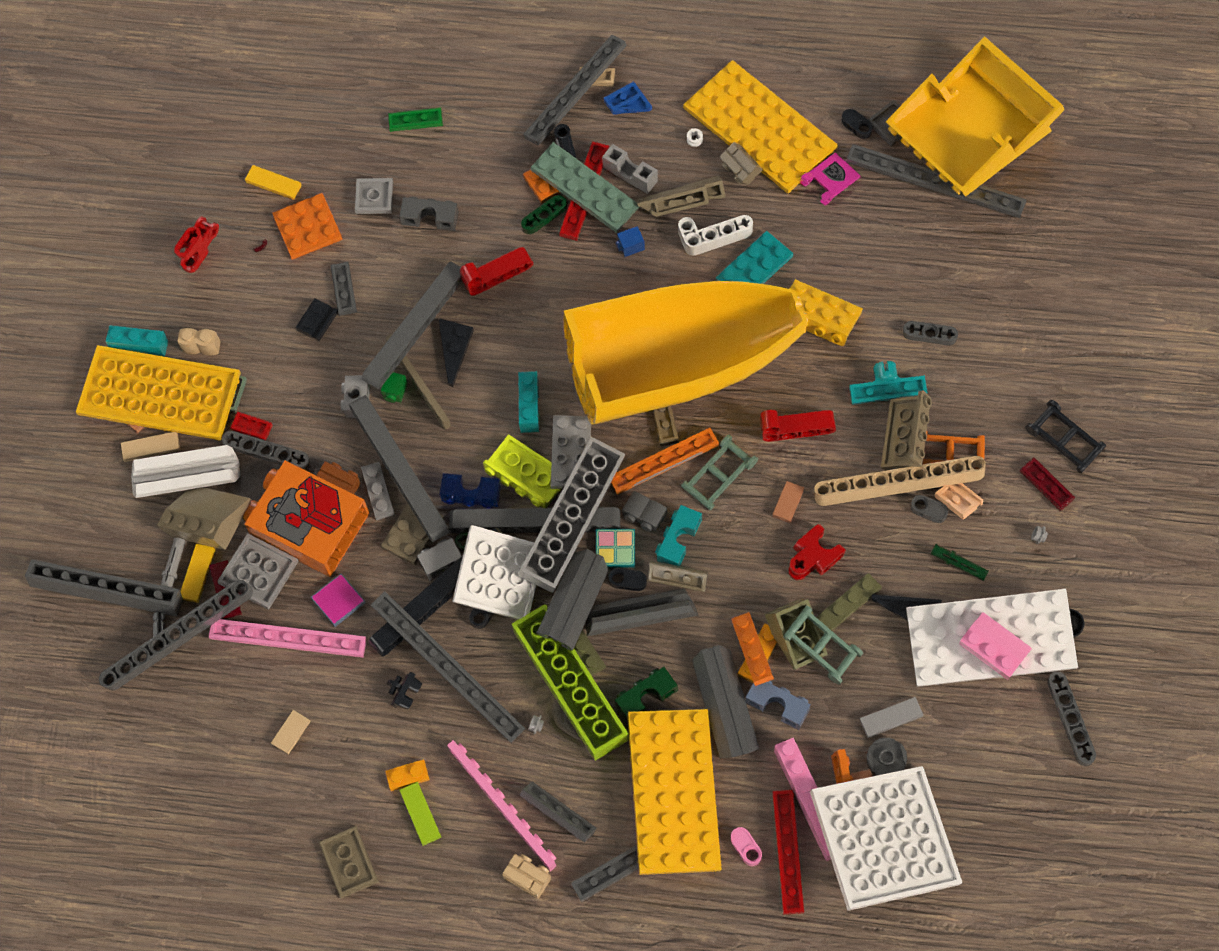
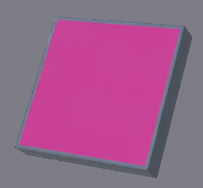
M342 573L311 596L312 601L334 627L366 603Z

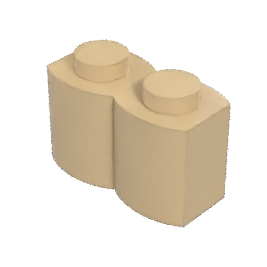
M192 328L181 329L177 341L184 353H202L209 356L219 354L221 343L215 331L209 329L197 331Z

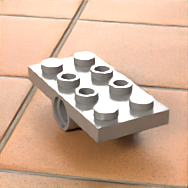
M553 415L551 489L564 488L591 437V423L588 421V416Z

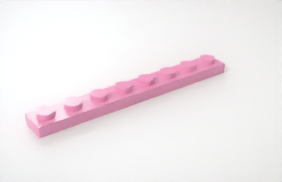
M222 619L212 624L209 632V638L212 640L362 658L364 657L367 638L364 636Z
M454 740L447 745L449 751L547 869L552 871L556 867L554 861L556 857L549 849L545 851L541 846L543 841L537 834L533 836L530 833L529 829L531 827L524 819L520 820L516 816L518 812L511 803L507 805L503 800L505 798L503 793L498 788L495 790L490 785L492 780L486 773L482 775L478 770L480 768L478 763L473 758L469 759L465 755L467 750L461 743L457 745Z

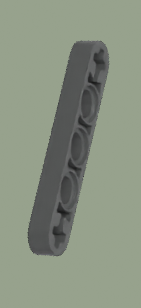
M227 431L222 436L223 445H229L235 452L282 465L284 460L278 458L279 454L287 452L289 455L285 459L286 461L304 470L310 466V459L305 452L235 431ZM233 437L236 442L231 441L229 444L227 439H231ZM246 442H253L251 449L243 448ZM270 447L271 451L269 454L263 455L261 454L262 448ZM304 458L305 462L298 464L297 460Z
M1053 672L1048 678V687L1076 760L1082 766H1090L1096 759V752L1065 674ZM1055 677L1058 680H1062L1060 683L1061 691L1056 693L1059 690L1058 684L1053 683ZM1066 695L1069 697L1070 703L1067 705L1061 704L1059 697ZM1074 714L1077 717V722L1069 723L1066 720V715ZM1074 733H1082L1084 741L1076 742L1073 738ZM1087 744L1084 750L1086 754L1091 755L1089 761H1087L1086 758L1081 757L1084 751L1082 748L1078 749L1077 747H1083Z

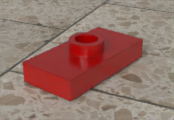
M237 411L230 429L266 441L273 424L272 422Z

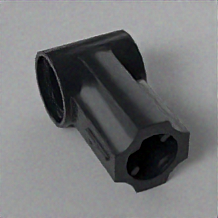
M566 124L557 125L554 129L556 144L576 158L569 126Z

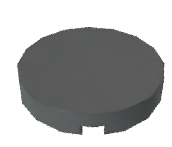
M880 738L874 741L867 752V764L876 776L902 771L907 763V752L904 746L892 738Z

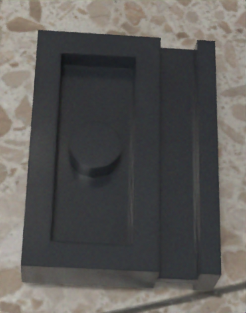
M314 298L295 328L298 332L320 341L338 314V310Z

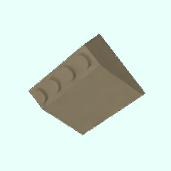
M204 487L189 489L165 509L157 526L171 537L226 550L251 499Z

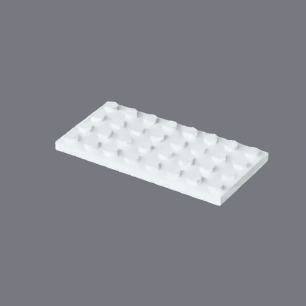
M1066 589L906 607L917 687L1002 677L959 645L962 637L982 612L1032 648L1012 676L1078 668Z

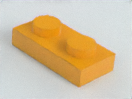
M424 759L385 771L391 791L405 788L416 782L422 783L430 780Z

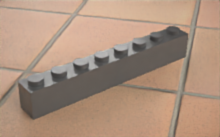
M32 559L25 574L29 586L33 588L151 612L158 611L159 613L176 617L183 602L181 592L176 588Z

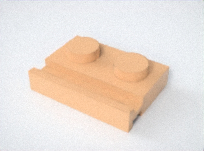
M963 483L943 486L935 493L937 500L946 505L963 520L974 512L979 505L983 504V499Z

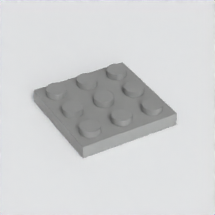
M247 533L218 579V584L227 587L237 580H244L253 589V595L249 600L269 610L299 561L297 558ZM246 586L241 587L238 594H243Z

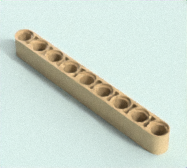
M971 456L923 464L921 467L911 466L821 481L814 487L815 501L818 505L827 506L978 481L985 476L986 462L980 456Z

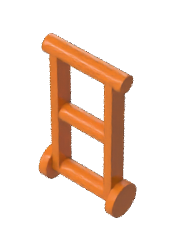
M928 431L926 432V441L946 442V461L954 459V443L977 445V456L985 460L984 435H978L977 438L929 435ZM923 459L922 465L945 460Z

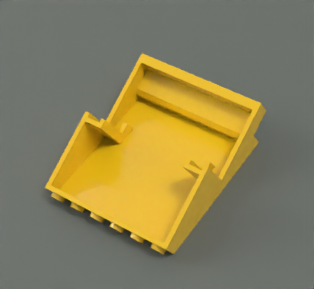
M984 36L940 83L931 73L892 114L886 123L891 134L894 136L898 134L902 138L900 141L907 148L911 146L914 149L913 153L920 160L923 157L927 161L925 164L932 171L936 169L940 173L938 176L945 183L949 181L953 185L951 188L958 195L962 193L966 197L1051 132L1049 126L1065 109L1057 99Z

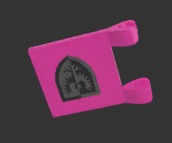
M835 152L813 170L803 174L800 183L806 187L815 179L827 190V192L822 194V199L820 200L823 205H827L835 196L858 180L860 175Z

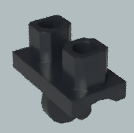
M412 672L407 674L402 684H400L402 677L398 675L394 681L390 679L387 681V685L391 687L388 691L390 695H394L395 691H398L391 706L394 708L399 706L407 710L410 708L414 699L406 696L405 693L408 689L418 693L423 684L414 678L416 674Z

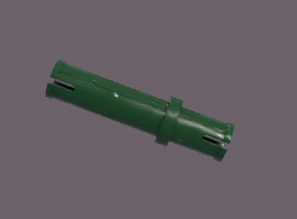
M935 544L930 554L945 561L946 565L949 566L951 564L984 581L989 570L957 555L955 551L952 550L951 552L938 544ZM961 563H963V564H965V565H967V566H969V567L975 569L976 571H974V570H972V569H970V568H968V567L962 565Z

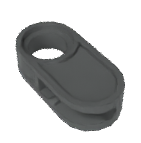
M917 495L912 499L910 507L914 514L935 523H942L946 520L948 508L943 503L924 495ZM922 501L926 507L924 509H917L915 503Z

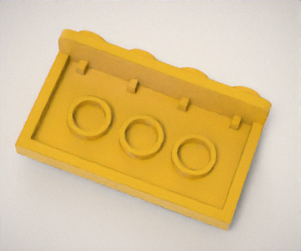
M795 279L790 289L795 290L797 297H800L802 302L800 310L807 314L808 323H806V331L839 346H844L863 308Z

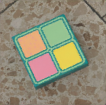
M596 529V554L604 557L608 568H635V529Z

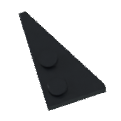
M439 318L448 384L453 387L474 328Z
M872 594L873 602L907 622L906 607L942 603L940 599Z

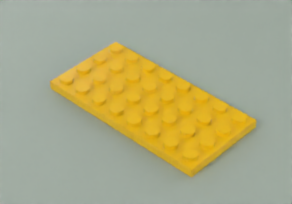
M733 60L683 104V108L726 144L729 146L733 142L740 144L762 168L761 172L787 194L800 183L803 174L813 170L837 149V143Z
M97 345L76 414L221 440L241 372L238 369Z
M708 709L628 712L639 875L721 871Z

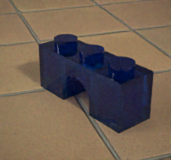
M443 473L439 495L444 503L451 505L463 503L465 506L482 505L484 508L498 507L501 492L500 479L481 477L480 484L476 489L467 490L463 488L464 481L462 475Z

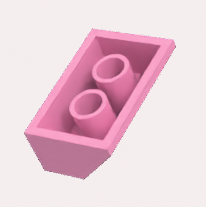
M982 612L959 642V645L1007 680H1009L1032 649L984 612Z

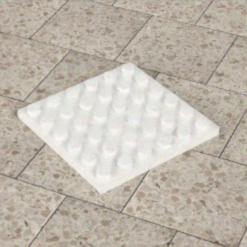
M923 766L815 788L810 791L847 911L962 884Z

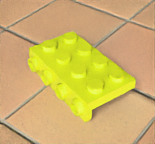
M509 434L489 460L483 462L484 471L489 476H496L504 486H511L519 496H526L538 508L540 506L547 508L561 490L551 489L552 462Z

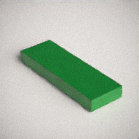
M441 108L388 113L390 132L443 126Z

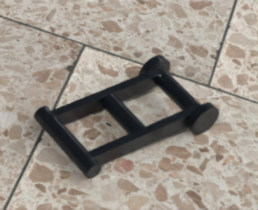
M1049 400L1047 402L1048 408L1033 424L1028 423L1025 429L1034 437L1040 435L1077 466L1076 470L1079 473H1083L1106 447V444L1102 441L1098 443L1060 412L1061 407L1056 401ZM1052 414L1070 428L1058 442L1040 428ZM1075 434H1078L1094 447L1083 461L1079 460L1064 447Z

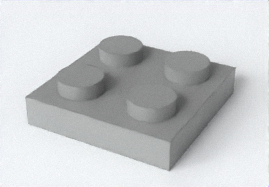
M393 178L356 179V214L392 213Z

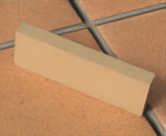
M170 432L122 442L124 462L180 451L178 433Z

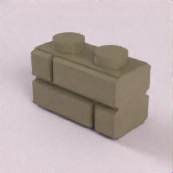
M733 142L720 156V159L723 161L722 166L729 172L731 170L735 174L733 178L740 184H750L762 171L760 165L736 142Z

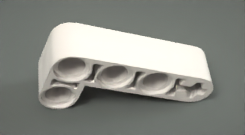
M741 215L700 230L697 229L693 219L688 217L682 218L678 223L680 240L686 253L692 256L746 239L753 232V220L748 215Z

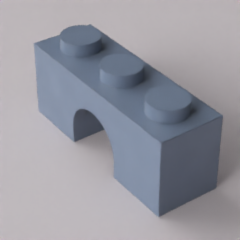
M771 681L757 686L753 683L746 696V703L762 712L771 702L782 704L785 710L781 716V721L799 730L810 710L811 704L808 703V700L801 696H793L788 689L784 687L778 688L772 685Z

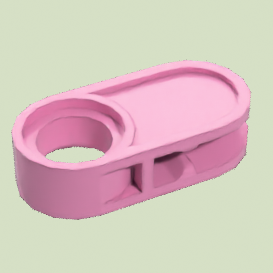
M738 827L734 829L731 833L732 845L747 865H758L762 859L761 849L745 828ZM750 850L758 853V858L754 861L746 857L747 852Z

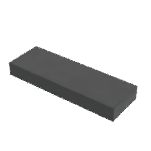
M349 262L330 265L339 316L357 313Z

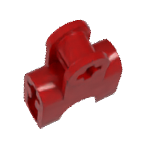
M201 216L197 219L194 227H190L184 232L174 248L176 256L181 258L180 264L184 271L193 273L199 268L208 254L209 244L218 234L219 224L215 222L211 224L207 222L205 217ZM185 248V252H180V250ZM192 258L194 260L193 265L186 266L188 261Z
M821 524L814 526L793 546V549L798 554L790 560L788 572L794 580L804 579L813 570L819 575H823L843 558L846 549L840 544L832 549H824L820 546L818 541L823 537L825 530Z

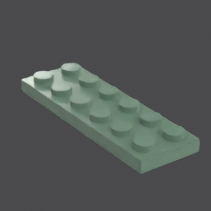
M554 142L531 166L532 172L616 233L639 208L637 202Z

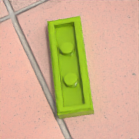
M416 782L400 789L399 791L422 845L424 846L442 838L419 783Z

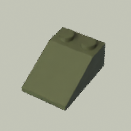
M808 599L795 600L765 614L772 635L794 670L815 661L793 640L787 641L783 638V635L806 605L811 607ZM808 618L795 633L811 649L815 647L822 637L819 628ZM825 647L819 653L820 657L828 655Z

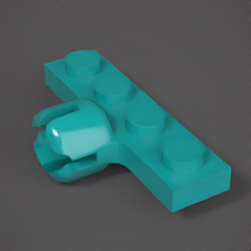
M883 361L874 365L875 381L849 385L852 405L918 396V392L922 390L928 394L925 375L899 378L896 364L893 361H887L885 369Z

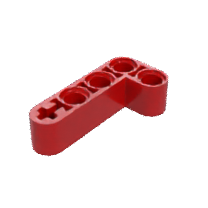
M520 247L478 268L472 262L467 263L461 267L460 275L469 294L475 296L529 270L534 263L526 249Z
M766 410L760 414L762 439L766 442L827 435L836 431L834 413L831 410L778 416L776 410Z

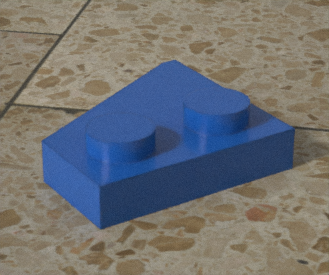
M635 82L604 97V103L613 115L652 110L651 104Z

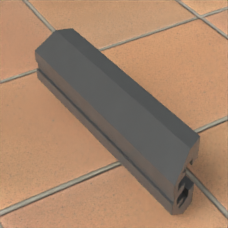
M589 549L573 554L536 634L546 639L551 637L555 641L561 642L563 647L573 651L608 572L603 556L595 554Z
M683 588L593 605L587 617L585 629L587 636L698 616V612L688 592Z
M720 645L702 649L692 661L705 709H708L709 723L719 758H732L759 749L731 650Z

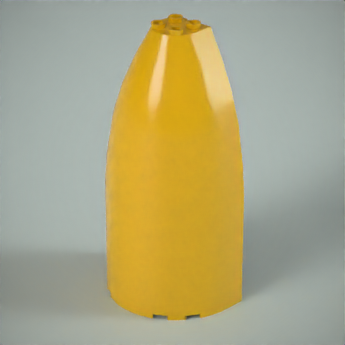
M712 281L657 288L564 310L563 326L564 337L568 347L566 349L569 363H573L571 368L574 385L583 411L588 416V421L591 424H599L688 402L746 379L767 366L806 333L808 317L806 312L800 310L802 307L800 297H797L793 289L772 285L735 281Z

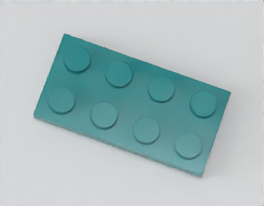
M766 231L715 277V281L764 284L793 257V252Z

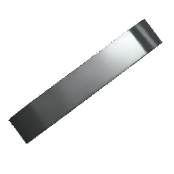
M908 321L904 325L903 336L913 341L953 345L957 341L958 331L952 326ZM910 328H914V329H913V330H914L913 333H910V331H909ZM931 329L935 331L936 335L928 337L925 331ZM939 331H942L941 337L938 338ZM947 333H951V339L947 338Z

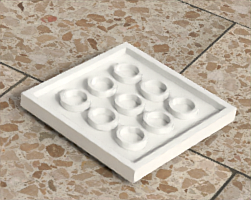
M471 525L452 602L517 620L529 614L536 584L518 576L534 542Z

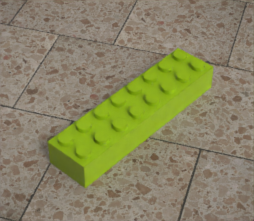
M544 604L512 623L513 632L596 761L629 741V734L575 649L571 651L563 647L561 642L555 641L551 637L546 639L536 634L548 609L547 605Z

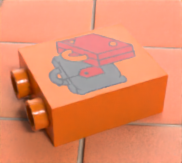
M284 460L279 470L273 468L266 475L263 482V489L266 491L259 502L255 500L250 502L243 516L245 526L250 535L297 558L304 565L331 578L370 514L365 500Z

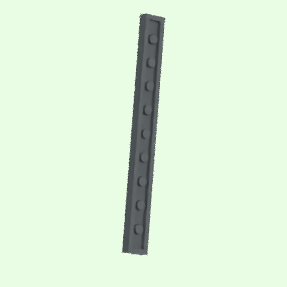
M852 144L846 160L847 163L1017 218L1021 217L1026 204V199L980 185L966 197L962 193L958 195L951 188L953 185L949 181L945 183L938 176L940 173L936 170L932 171L930 168Z
M385 591L371 604V607L511 744L525 730L492 695Z

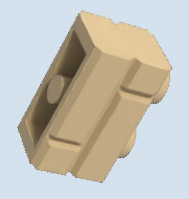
M515 854L504 870L503 878L539 899L551 880V876L548 874L549 870L540 864L538 867L531 863L532 860L524 854H521V856Z

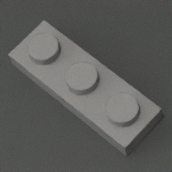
M376 462L361 467L376 520L395 515L380 463Z

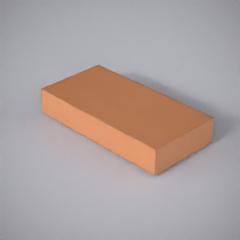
M786 481L772 517L791 523L805 488Z

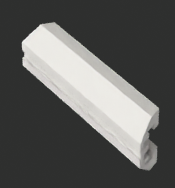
M229 445L133 460L131 476L133 495L135 498L236 482L241 476L240 462L233 448Z

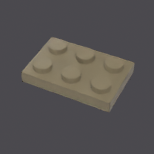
M408 503L381 544V548L415 566L418 561L417 555L426 548L430 539Z

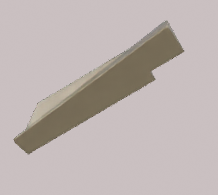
M714 176L637 199L636 202L639 207L658 217L709 204L708 199L726 198L722 179L720 176Z

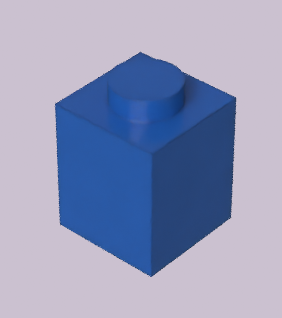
M638 226L617 233L618 241L615 242L619 252L622 251L624 257L645 250V242Z

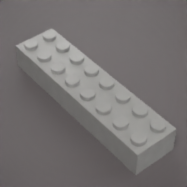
M590 437L526 557L518 576L551 593L554 592L625 456L624 453Z

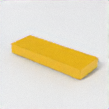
M252 165L245 178L246 183L292 200L295 199L302 186L301 182Z
M200 544L195 545L180 591L183 600L199 603L210 569L209 565H211L216 551L214 547Z

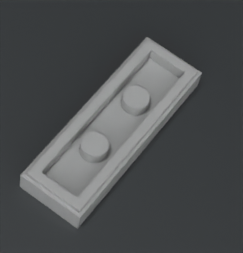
M916 697L864 716L860 718V723L867 738L919 719L923 717V712Z

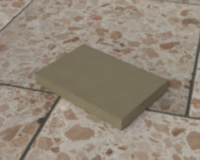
M357 826L319 841L341 899L379 883Z

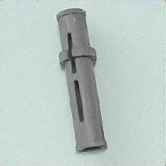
M173 539L165 571H162L161 586L172 588L174 580L177 579L178 575L176 572L186 543L184 539Z

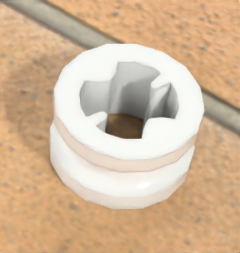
M695 128L689 130L687 133V143L692 147L700 146L703 142L701 130ZM695 135L698 136V139L692 140V137L694 138Z

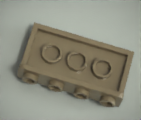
M924 390L919 391L918 396L890 399L881 468L884 471L922 466L925 456V441L927 440L926 432L927 424L929 423V409L932 404L931 397Z

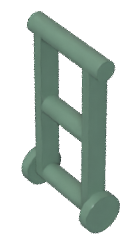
M730 434L721 441V449L689 483L684 481L681 485L683 489L708 510L714 508L713 502L745 468L750 470L758 461L756 456L751 458L731 441L733 437ZM728 448L744 461L730 477L713 465ZM707 471H710L723 482L721 487L709 499L693 487Z
M806 605L783 635V638L787 641L793 640L829 672L827 676L831 681L840 685L843 681L840 677L855 657H861L863 652L854 644L847 645L811 613L813 611L812 608ZM807 618L824 632V635L813 649L795 635ZM830 639L848 653L836 670L819 656V653Z

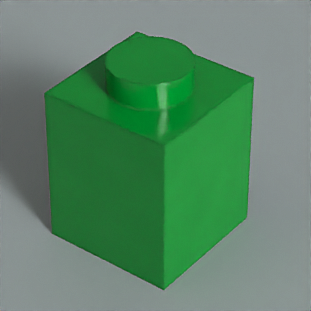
M392 372L382 385L381 393L383 399L391 403H395V401L401 403L408 383L405 375Z

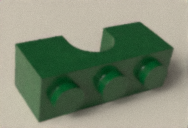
M665 667L661 669L656 668L649 674L648 678L645 680L640 679L633 684V688L620 692L616 696L615 705L628 722V712L645 711V707L641 703V698L645 694L653 693L663 702L678 691V685Z

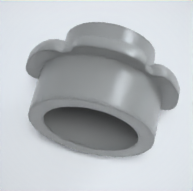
M1036 526L1031 535V540L1035 541L1036 544L1044 543L1048 536V532L1045 530L1046 527Z
M533 715L528 729L534 732L533 734L542 730L544 721L541 720V715L539 717Z

